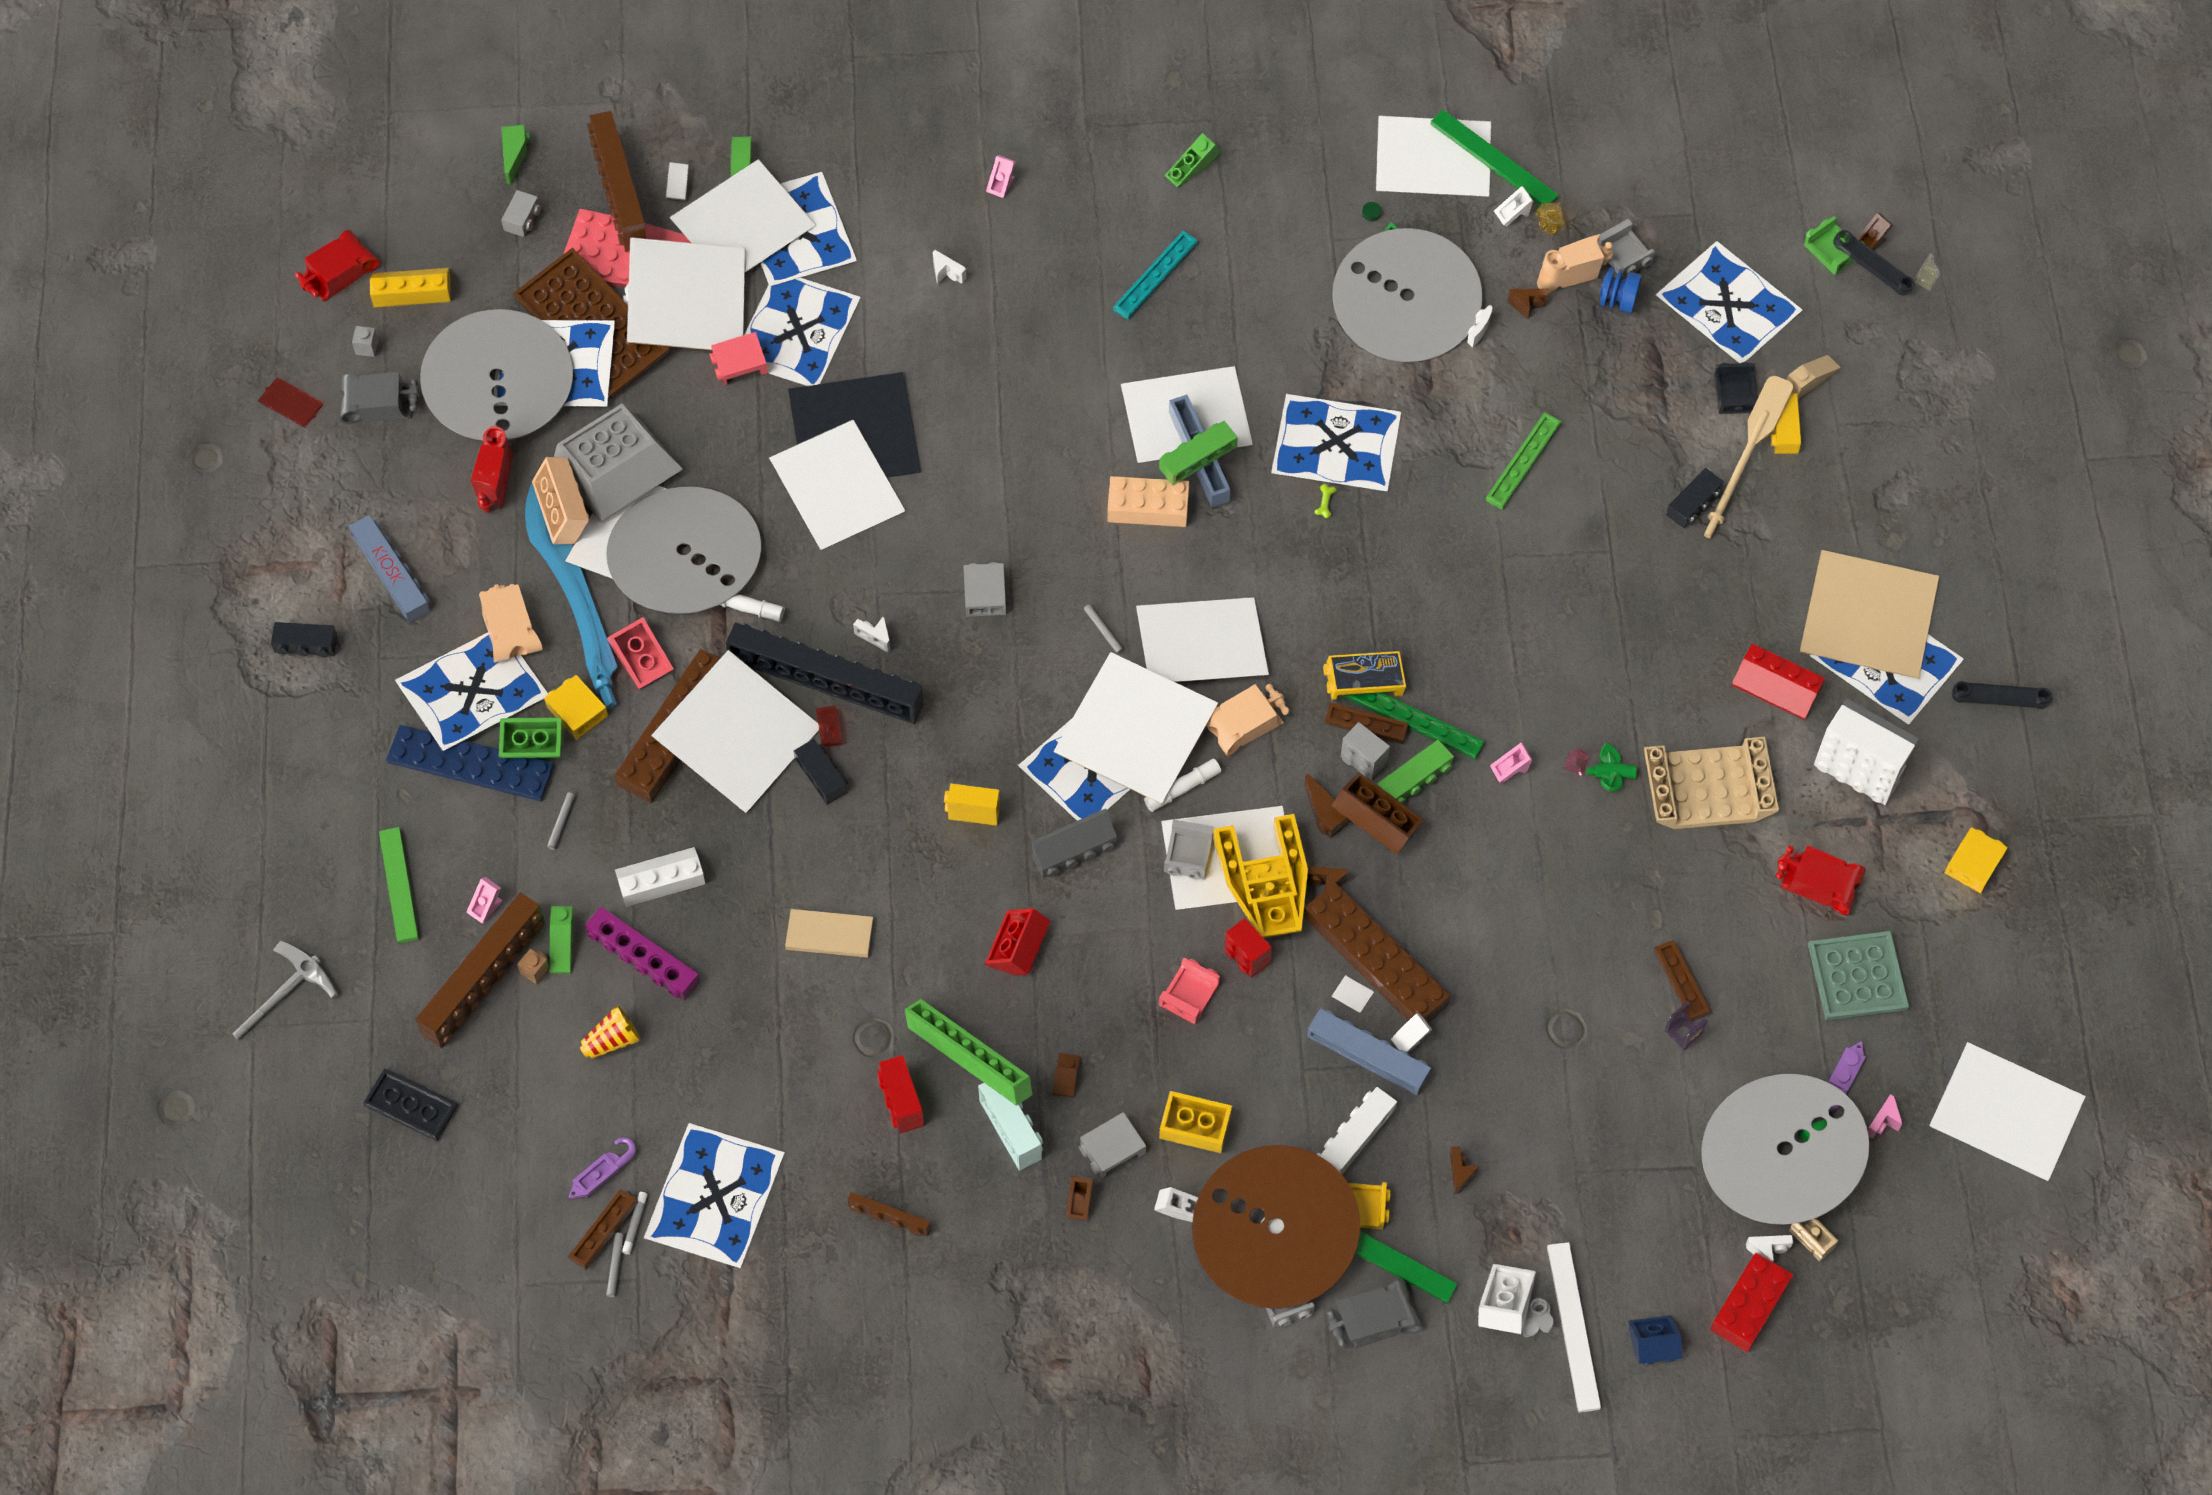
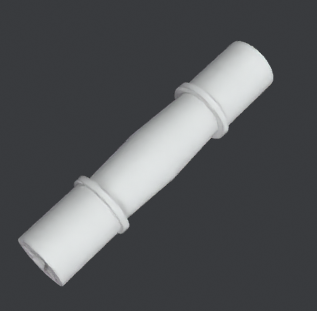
M739 594L720 604L724 608L730 607L742 612L758 615L759 618L763 617L777 622H781L785 611L783 606Z
M1211 759L1201 766L1193 768L1192 772L1174 781L1162 804L1145 797L1146 806L1153 812L1165 804L1171 803L1172 799L1188 792L1200 783L1204 784L1205 781L1221 773L1219 764L1215 759Z

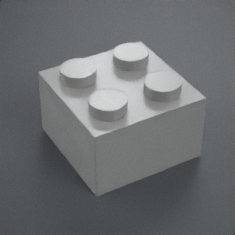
M1358 722L1343 738L1341 757L1346 764L1352 765L1358 772L1372 781L1388 764L1390 746Z

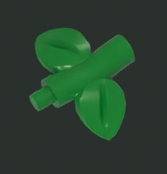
M1608 742L1604 744L1600 752L1599 761L1601 764H1595L1594 767L1586 768V775H1594V778H1601V785L1608 791L1615 792L1621 790L1623 786L1622 778L1636 779V765L1622 764L1620 753Z

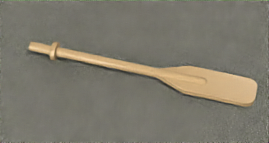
M1771 376L1767 379L1748 418L1747 446L1715 512L1709 513L1710 523L1704 533L1705 537L1711 538L1717 524L1723 523L1724 517L1722 514L1754 447L1774 431L1793 391V385L1790 381L1777 376Z

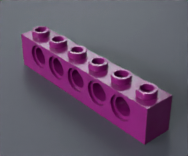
M600 907L585 924L587 936L595 942L598 940L607 951L617 953L624 963H631L640 974L650 976L657 986L661 987L663 985L673 997H680L685 1001L700 983L698 973L604 908ZM608 930L613 931V933L610 935L604 934ZM625 941L630 942L627 946L620 945L622 942ZM639 953H646L643 957H637ZM656 964H662L658 969L653 968ZM672 975H677V976H679V977H678L677 979H675V980H670V979H669Z

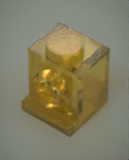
M1543 203L1535 211V215H1538L1540 230H1545L1547 234L1556 233L1564 225L1560 203Z

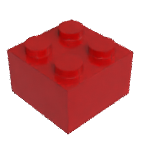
M1243 918L1226 931L1224 952L1231 960L1234 959L1238 963V968L1243 974L1247 973L1252 978L1270 964L1272 947L1246 918Z

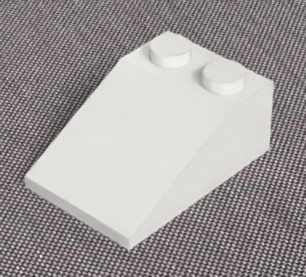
M1493 1264L1479 1305L1478 1326L1521 1334L1528 1312L1536 1271Z

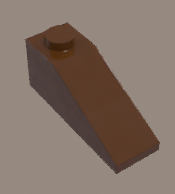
M1307 774L1304 786L1317 828L1322 834H1327L1332 838L1349 824V819L1331 806L1335 800Z

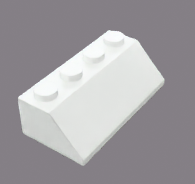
M695 847L615 869L625 907L705 885L703 871Z

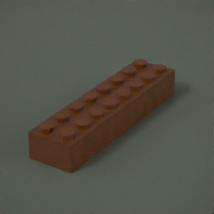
M612 111L589 115L590 123H587L589 135L592 134V136H589L590 145L593 149L595 148L593 155L595 161L599 162L597 169L599 175L603 176L601 182L603 189L607 191L605 192L607 203L612 205L609 206L611 217L616 219L613 220L615 231L620 233L617 234L619 245L624 246L625 253L630 252V238L647 239L645 222Z
M702 649L698 651L615 773L617 786L652 804L680 762V759L651 737V735L720 658Z
M1335 882L1304 907L1303 918L1407 1021L1420 1013L1428 1023L1448 1006L1450 995Z
M521 892L515 897L416 1017V1023L423 1037L440 1048L452 1040L453 1033L457 1028H461L465 1024L467 1016L471 1011L474 1012L478 1008L480 1000L491 992L494 983L502 979L508 966L516 962L521 950L527 948L535 933H539L544 927L545 920L538 903Z

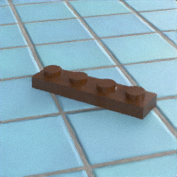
M1330 703L1325 718V724L1351 730L1359 722L1377 737L1403 744L1408 728V723L1334 703Z
M1674 940L1656 946L1654 952L1682 1005L1687 1002L1685 1012L1690 1022L1708 1015L1710 1009Z
M620 1189L568 1258L587 1270L638 1204V1200Z
M850 1192L847 1198L848 1207L856 1213H867L877 1221H888L893 1227H904L917 1236H928L931 1229L930 1221Z

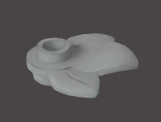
M1537 1298L1529 1304L1522 1330L1524 1337H1532L1539 1330L1549 1333L1552 1329L1554 1321L1550 1315L1551 1308L1545 1299ZM1543 1308V1311L1537 1312V1309Z

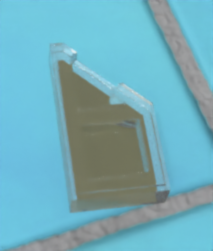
M1929 254L1914 278V283L1928 290H1931L1940 275L1939 269L1935 265L1933 254Z

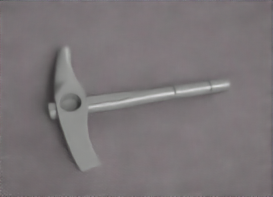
M280 941L273 951L287 958L295 966L297 972L253 1015L240 1025L232 1035L238 1040L303 979L320 986L328 993L331 999H335L339 994L326 973L319 966L321 962L318 957L313 956L311 958L298 948Z

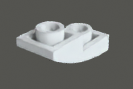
M669 162L666 199L685 201L688 164Z
M1489 305L1486 309H1481L1476 314L1475 325L1468 331L1467 343L1470 346L1474 347L1485 334L1490 323L1492 306Z
M1418 1013L1391 1040L1399 1050L1409 1053L1432 1029L1420 1013Z

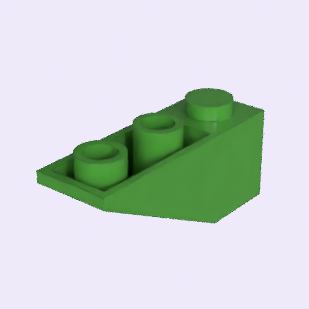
M1202 133L1165 176L1179 188L1209 166L1222 150Z

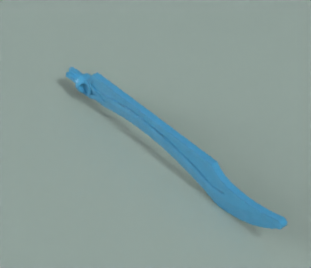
M532 483L525 507V521L529 540L551 568L569 601L579 628L586 666L595 691L601 695L604 706L612 709L613 706L617 705L612 693L614 686L611 681V676L618 668L606 639L607 637L581 567L565 561L573 546L572 544L552 543Z

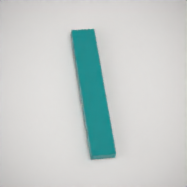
M1182 231L1113 306V310L1129 320L1196 247L1198 240Z

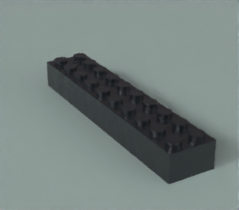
M735 622L726 640L727 651L729 650L751 669L914 725L924 705L922 686L915 681L903 680L897 675H889L877 668L865 667L859 662H851L839 655L827 654L821 649L815 650L804 643L789 641L784 636L777 637L766 630H757L745 623L739 624Z

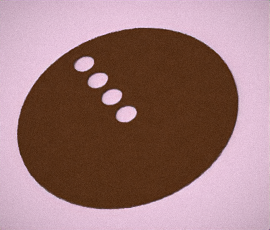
M1269 1145L1242 1152L1225 1162L1213 1173L1197 1199L1192 1221V1235L1195 1251L1203 1269L1221 1290L1249 1305L1262 1308H1288L1319 1297L1343 1276L1358 1246L1360 1216L1355 1196L1348 1182L1327 1160L1298 1147ZM1222 1188L1227 1191L1228 1199L1224 1203H1216L1213 1200L1212 1194L1216 1189ZM1238 1198L1243 1199L1247 1204L1246 1210L1239 1214L1234 1213L1231 1209L1232 1201ZM1256 1208L1262 1209L1265 1213L1264 1221L1258 1224L1253 1223L1249 1218L1250 1212ZM1277 1218L1282 1220L1284 1228L1280 1233L1274 1234L1269 1231L1268 1224L1272 1219Z

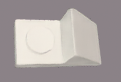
M1522 186L1495 209L1494 212L1503 225L1508 226L1521 214L1528 217L1533 200Z
M933 251L937 284L946 275L953 281L960 283L967 279L965 267L940 252Z
M884 617L881 618L875 628L869 622L857 619L853 624L854 634L889 652L890 643Z
M1792 1235L1749 1237L1746 1249L1752 1254L1756 1252L1773 1262L1772 1251L1777 1254L1789 1251L1793 1244Z

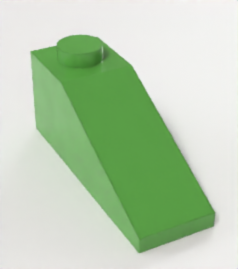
M524 125L501 127L504 170L507 184L512 183L528 151L527 143H530V134L525 131Z
M551 906L550 973L571 974L575 914L572 906Z

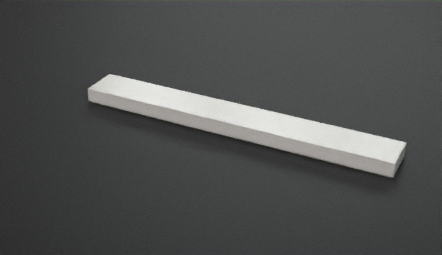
M1569 1242L1548 1245L1547 1250L1578 1413L1600 1410V1401Z

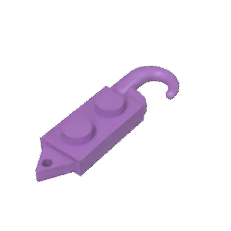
M1862 1042L1850 1048L1846 1047L1828 1082L1845 1094H1847L1865 1059ZM1840 1105L1832 1106L1829 1112L1837 1110Z
M626 1137L617 1139L615 1144L627 1143L629 1150L621 1157L614 1153L603 1154L572 1181L573 1186L569 1194V1200L581 1197L588 1198L618 1173L619 1169L634 1157L636 1153L634 1141Z

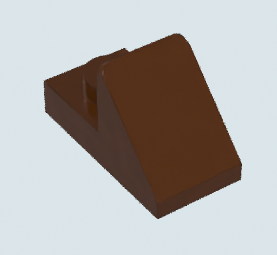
M1877 213L1857 239L1874 251L1886 242L1887 239L1884 236L1892 228L1893 224L1881 213Z
M1509 289L1508 303L1526 318L1529 316L1530 306H1546L1548 299V289Z
M1307 866V882L1313 885L1325 883V890L1334 882L1340 887L1347 880L1348 869Z
M1059 1053L1058 1064L1055 1069L1053 1095L1074 1098L1080 1063L1079 1055Z
M1454 1146L1450 1150L1454 1194H1459L1477 1174L1479 1165L1465 1166L1464 1153L1460 1152V1146Z
M1071 1176L1066 1212L1067 1218L1087 1221L1093 1191V1178Z

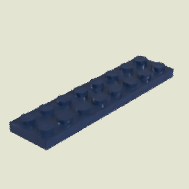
M399 725L386 758L389 764L537 801H542L554 769V763L536 758H499V749L464 740L443 751L431 732L404 725Z

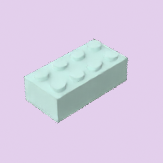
M987 1084L979 1085V1101L1018 1170L1021 1171L1042 1160L1043 1147L1041 1144H1043V1140L1038 1132L1034 1133L1031 1127L1033 1123L1029 1115H1024L1022 1112V1103L1016 1106Z

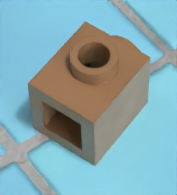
M529 949L517 964L520 974L536 985L549 971L547 957L542 952H535L532 949Z

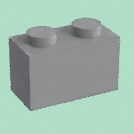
M516 191L501 219L504 231L523 237L526 236L527 232L532 229L535 216H538L541 210L537 196Z

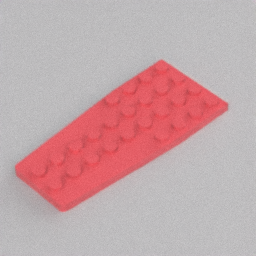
M580 209L564 253L573 247L609 286L626 288L629 283L630 252L625 253L624 246L619 245L617 234L620 233L615 231L613 220L616 219L608 214ZM645 223L647 239L691 243L684 234Z

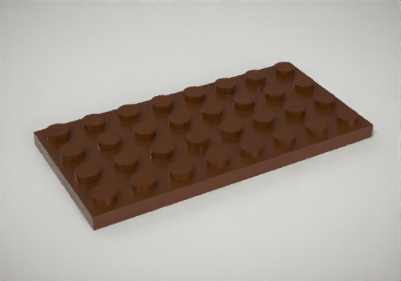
M573 247L513 293L516 300L532 316L540 320L615 321L608 397L610 399L670 353V349L667 346L627 342L628 305Z

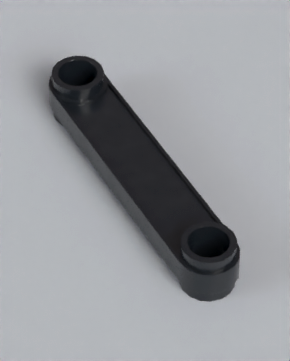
M1842 230L1835 235L1833 244L1837 249L1878 277L1899 295H1907L1913 290L1914 280L1910 276H1907L1854 237L1849 231Z
M1959 681L1953 686L1951 692L1952 698L1959 703L1970 702L2044 709L2052 700L2051 691L2044 687L2032 688Z

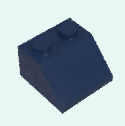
M1671 1315L1628 1321L1634 1354L1639 1364L1649 1365L1658 1361L1672 1362L1675 1359L1682 1358L1681 1334Z

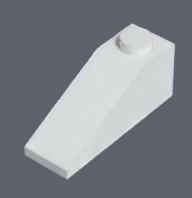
M1172 1187L1159 1190L1154 1210L1173 1218L1192 1222L1198 1197Z

